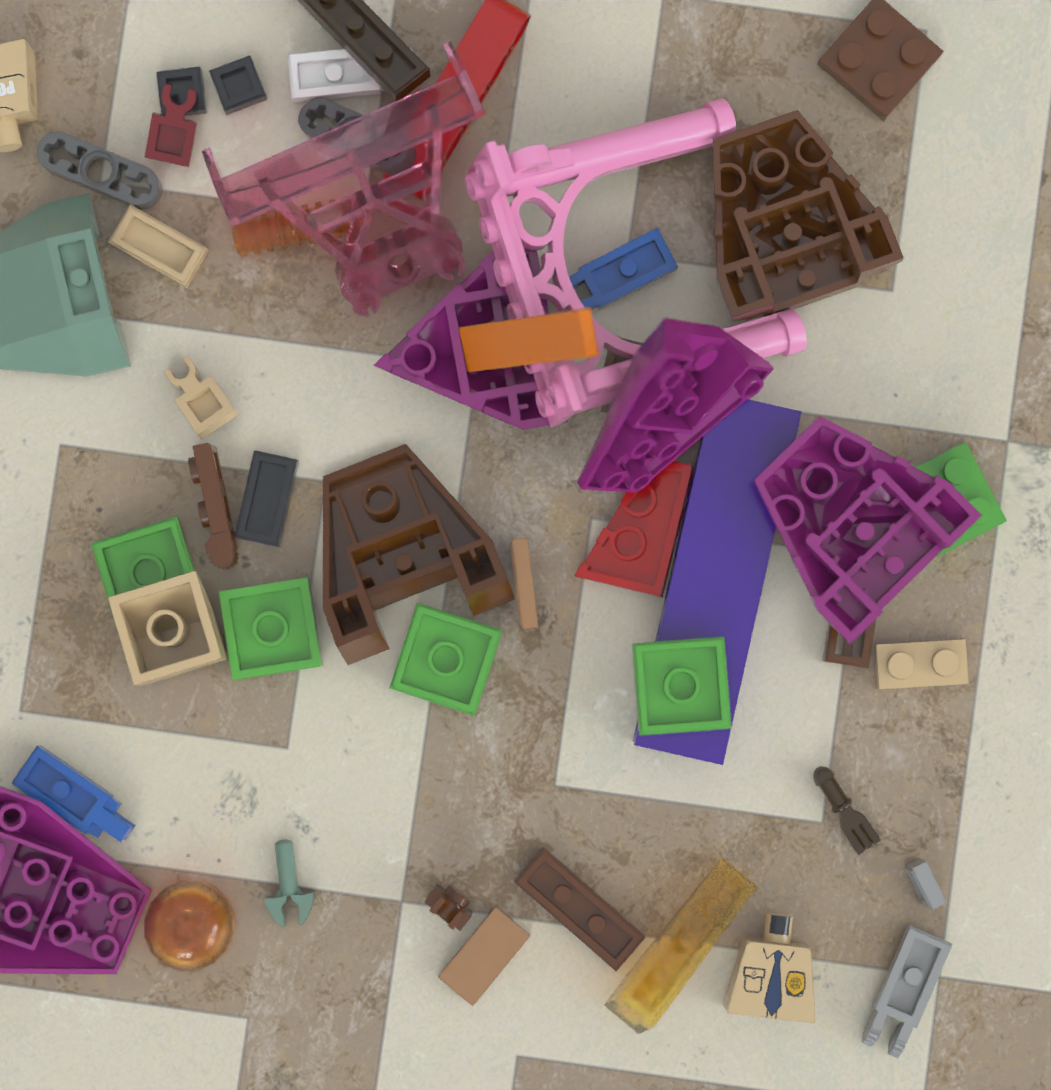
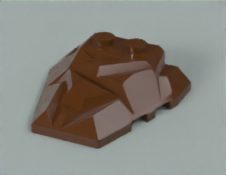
M798 110L713 139L716 280L732 321L747 320L760 315L764 317L770 316L773 313L787 309H797L862 285L866 278L883 273L903 261L904 257L888 216L879 206L875 208L859 189L861 184L852 174L848 176L832 157L833 151Z

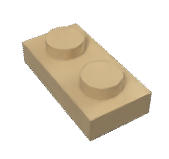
M966 639L874 645L877 689L969 684Z

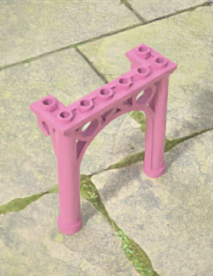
M721 98L705 102L700 109L547 148L545 144L533 145L512 152L509 155L505 145L497 146L495 141L486 143L468 168L465 183L470 198L473 201L477 200L482 217L479 219L482 237L486 244L491 243L496 258L493 262L495 278L499 286L505 287L510 301V304L507 306L509 319L545 314L540 298L550 301L555 305L558 312L564 309L566 311L584 309L585 307L579 300L570 281L564 256L566 219L579 192L599 177L713 147V139L736 131V121L729 103ZM574 179L558 203L549 194L538 189ZM513 195L514 199L509 204L507 197ZM524 203L537 204L552 219L545 236L534 237L525 231L519 216L520 205ZM548 245V253L545 252L541 256L542 266L537 276L533 277L524 248L531 251L541 250ZM551 277L553 278L554 285L547 283ZM787 309L773 313L770 316L723 329L762 358L777 354L789 356L803 352L806 348L805 328L799 314L794 309ZM593 318L599 355L588 357L582 363L564 360L524 365L526 371L534 375L539 390L535 394L536 404L541 416L548 418L552 428L559 426L575 413L613 403L635 352L641 345L630 343L615 336ZM603 348L630 359L599 369L594 367L601 358Z

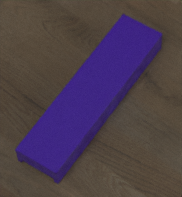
M749 399L700 439L655 642L724 637L731 727L776 526L753 480L796 440L802 411ZM637 719L633 742L636 746L723 765L731 729L639 735Z

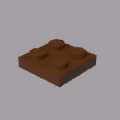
M871 0L819 59L817 65L884 121L935 64L944 51L885 0Z

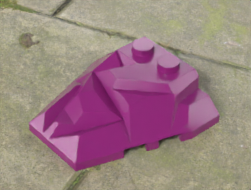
M819 416L753 481L809 592L816 610L851 644L884 612L882 609L943 549L949 548L982 515L950 482L938 476L933 477L911 466V462L899 456L894 457L872 446V442Z

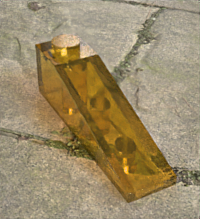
M721 858L630 969L604 1006L638 1034L654 1028L757 886L724 858Z

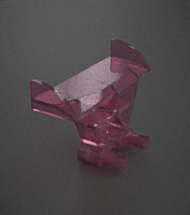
M451 41L442 44L454 76L224 177L211 148L202 150L209 175L231 227L272 208L278 210L337 260L335 275L341 293L347 301L352 303L353 310L360 316H370L368 307L372 308L374 314L377 313L381 307V297L436 273L444 279L452 280L454 279L451 273L452 270H455L459 277L465 269V260L462 257V241L452 222L446 217L440 216L443 133L485 115V112ZM426 141L425 162L370 186L363 168ZM354 172L362 190L309 213L292 201L297 197ZM424 189L423 209L402 200V198ZM375 209L410 224L365 244ZM352 221L345 243L329 232V230ZM397 254L408 255L407 260L401 265L393 266L388 264L390 259Z

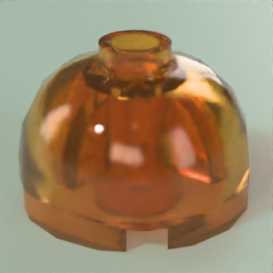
M181 880L164 888L151 901L144 918V938L151 954L163 965L178 971H199L215 964L230 948L234 935L235 912L228 897L216 886L207 882Z

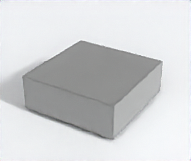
M917 858L905 864L904 869L924 906L934 910L947 903L926 861Z

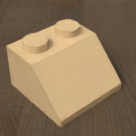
M197 571L108 598L134 685L144 686L229 659L216 615Z

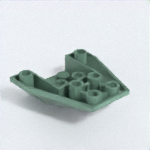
M89 193L46 203L0 231V369L89 377L131 367L121 323L113 315L96 239L101 238L92 198Z

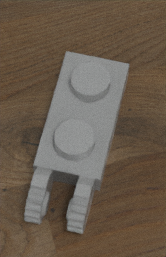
M910 924L907 925L872 1006L875 1010L870 1015L863 1032L862 1043L873 1046L881 1034V1029L887 1015L893 1017L900 1022L889 1040L888 1054L899 1058L913 1027H918L952 947L950 942Z

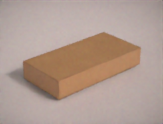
M528 538L512 539L510 549L520 628H523V630L538 629Z
M495 906L438 975V978L470 1005L474 1006L529 939L531 934Z

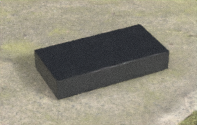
M254 450L235 538L280 548L299 460Z

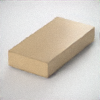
M131 204L108 241L111 246L185 288H188L209 252L205 246Z

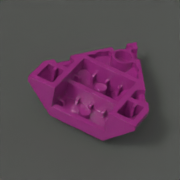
M524 248L532 276L535 277L541 269L537 250L531 251ZM494 251L490 252L460 284H457L414 325L388 354L385 353L373 365L521 430L550 426L548 418L541 416L536 404L535 394L539 390L534 375L529 374L524 365L467 372L459 327L509 320L507 306L510 304L506 288L500 287L495 278L493 262L496 258ZM540 298L544 313L549 314L547 300Z

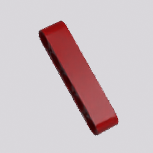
M506 0L484 1L405 134L416 150V159L409 171L399 176H390L384 173L383 179L421 201L426 198L525 32L531 14ZM397 147L396 151L393 154L397 157L401 153L399 147Z

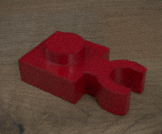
M167 83L161 94L163 105L166 107V115L152 113L144 158L189 167L198 122L187 120L185 117L186 112L196 103V89L190 88L187 94V101L183 104H177L171 98L173 84Z

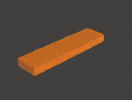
M591 308L459 327L467 372L581 359L599 355Z

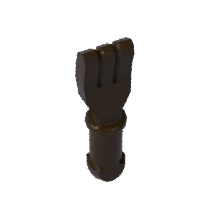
M824 766L817 767L813 773L816 786L820 787L831 804L833 813L839 812L841 816L840 827L855 852L860 855L865 849H869L872 847V844L878 843L881 839L861 812L852 809L850 806L852 799L846 796L835 779V774L832 770Z

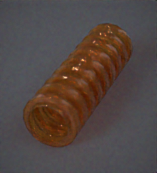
M344 196L342 202H336L333 198L329 199V204L322 205V202L318 201L315 202V207L309 208L308 204H303L301 210L295 211V208L292 206L288 207V212L281 213V210L277 209L274 210V215L268 216L267 212L260 213V218L254 219L253 215H247V220L241 221L239 217L233 218L231 228L236 251L243 258L247 257V252L250 251L258 255L261 254V249L267 248L268 252H274L276 246H281L284 250L288 249V244L294 243L296 247L302 246V241L308 240L309 244H314L317 238H322L323 242L329 241V236L335 235L337 239L343 238V233L349 232L350 236H355L358 226L353 202L349 199V196Z

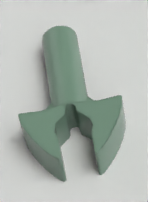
M283 839L275 843L280 889L275 897H266L264 902L275 921L284 928L286 926V917L283 908L286 901H288V896H291L292 901L299 907V922L302 925L312 909L315 891L305 893L298 887L293 842Z

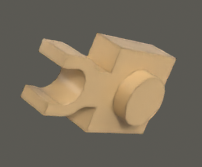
M187 355L183 358L189 368V373L186 377L182 379L175 378L169 368L164 373L177 390L185 392L174 401L202 440L235 418L238 413L211 375L199 382V372Z

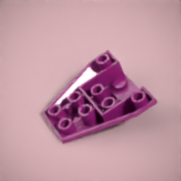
M664 318L635 352L577 484L581 490L635 493L642 490L657 474L742 403L755 396L762 389L763 381L774 368L768 361L718 326Z
M0 786V973L117 974L151 889L41 800Z

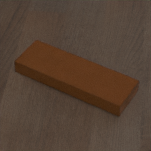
M545 847L536 854L514 880L521 889L615 971L622 966L646 938L642 932Z

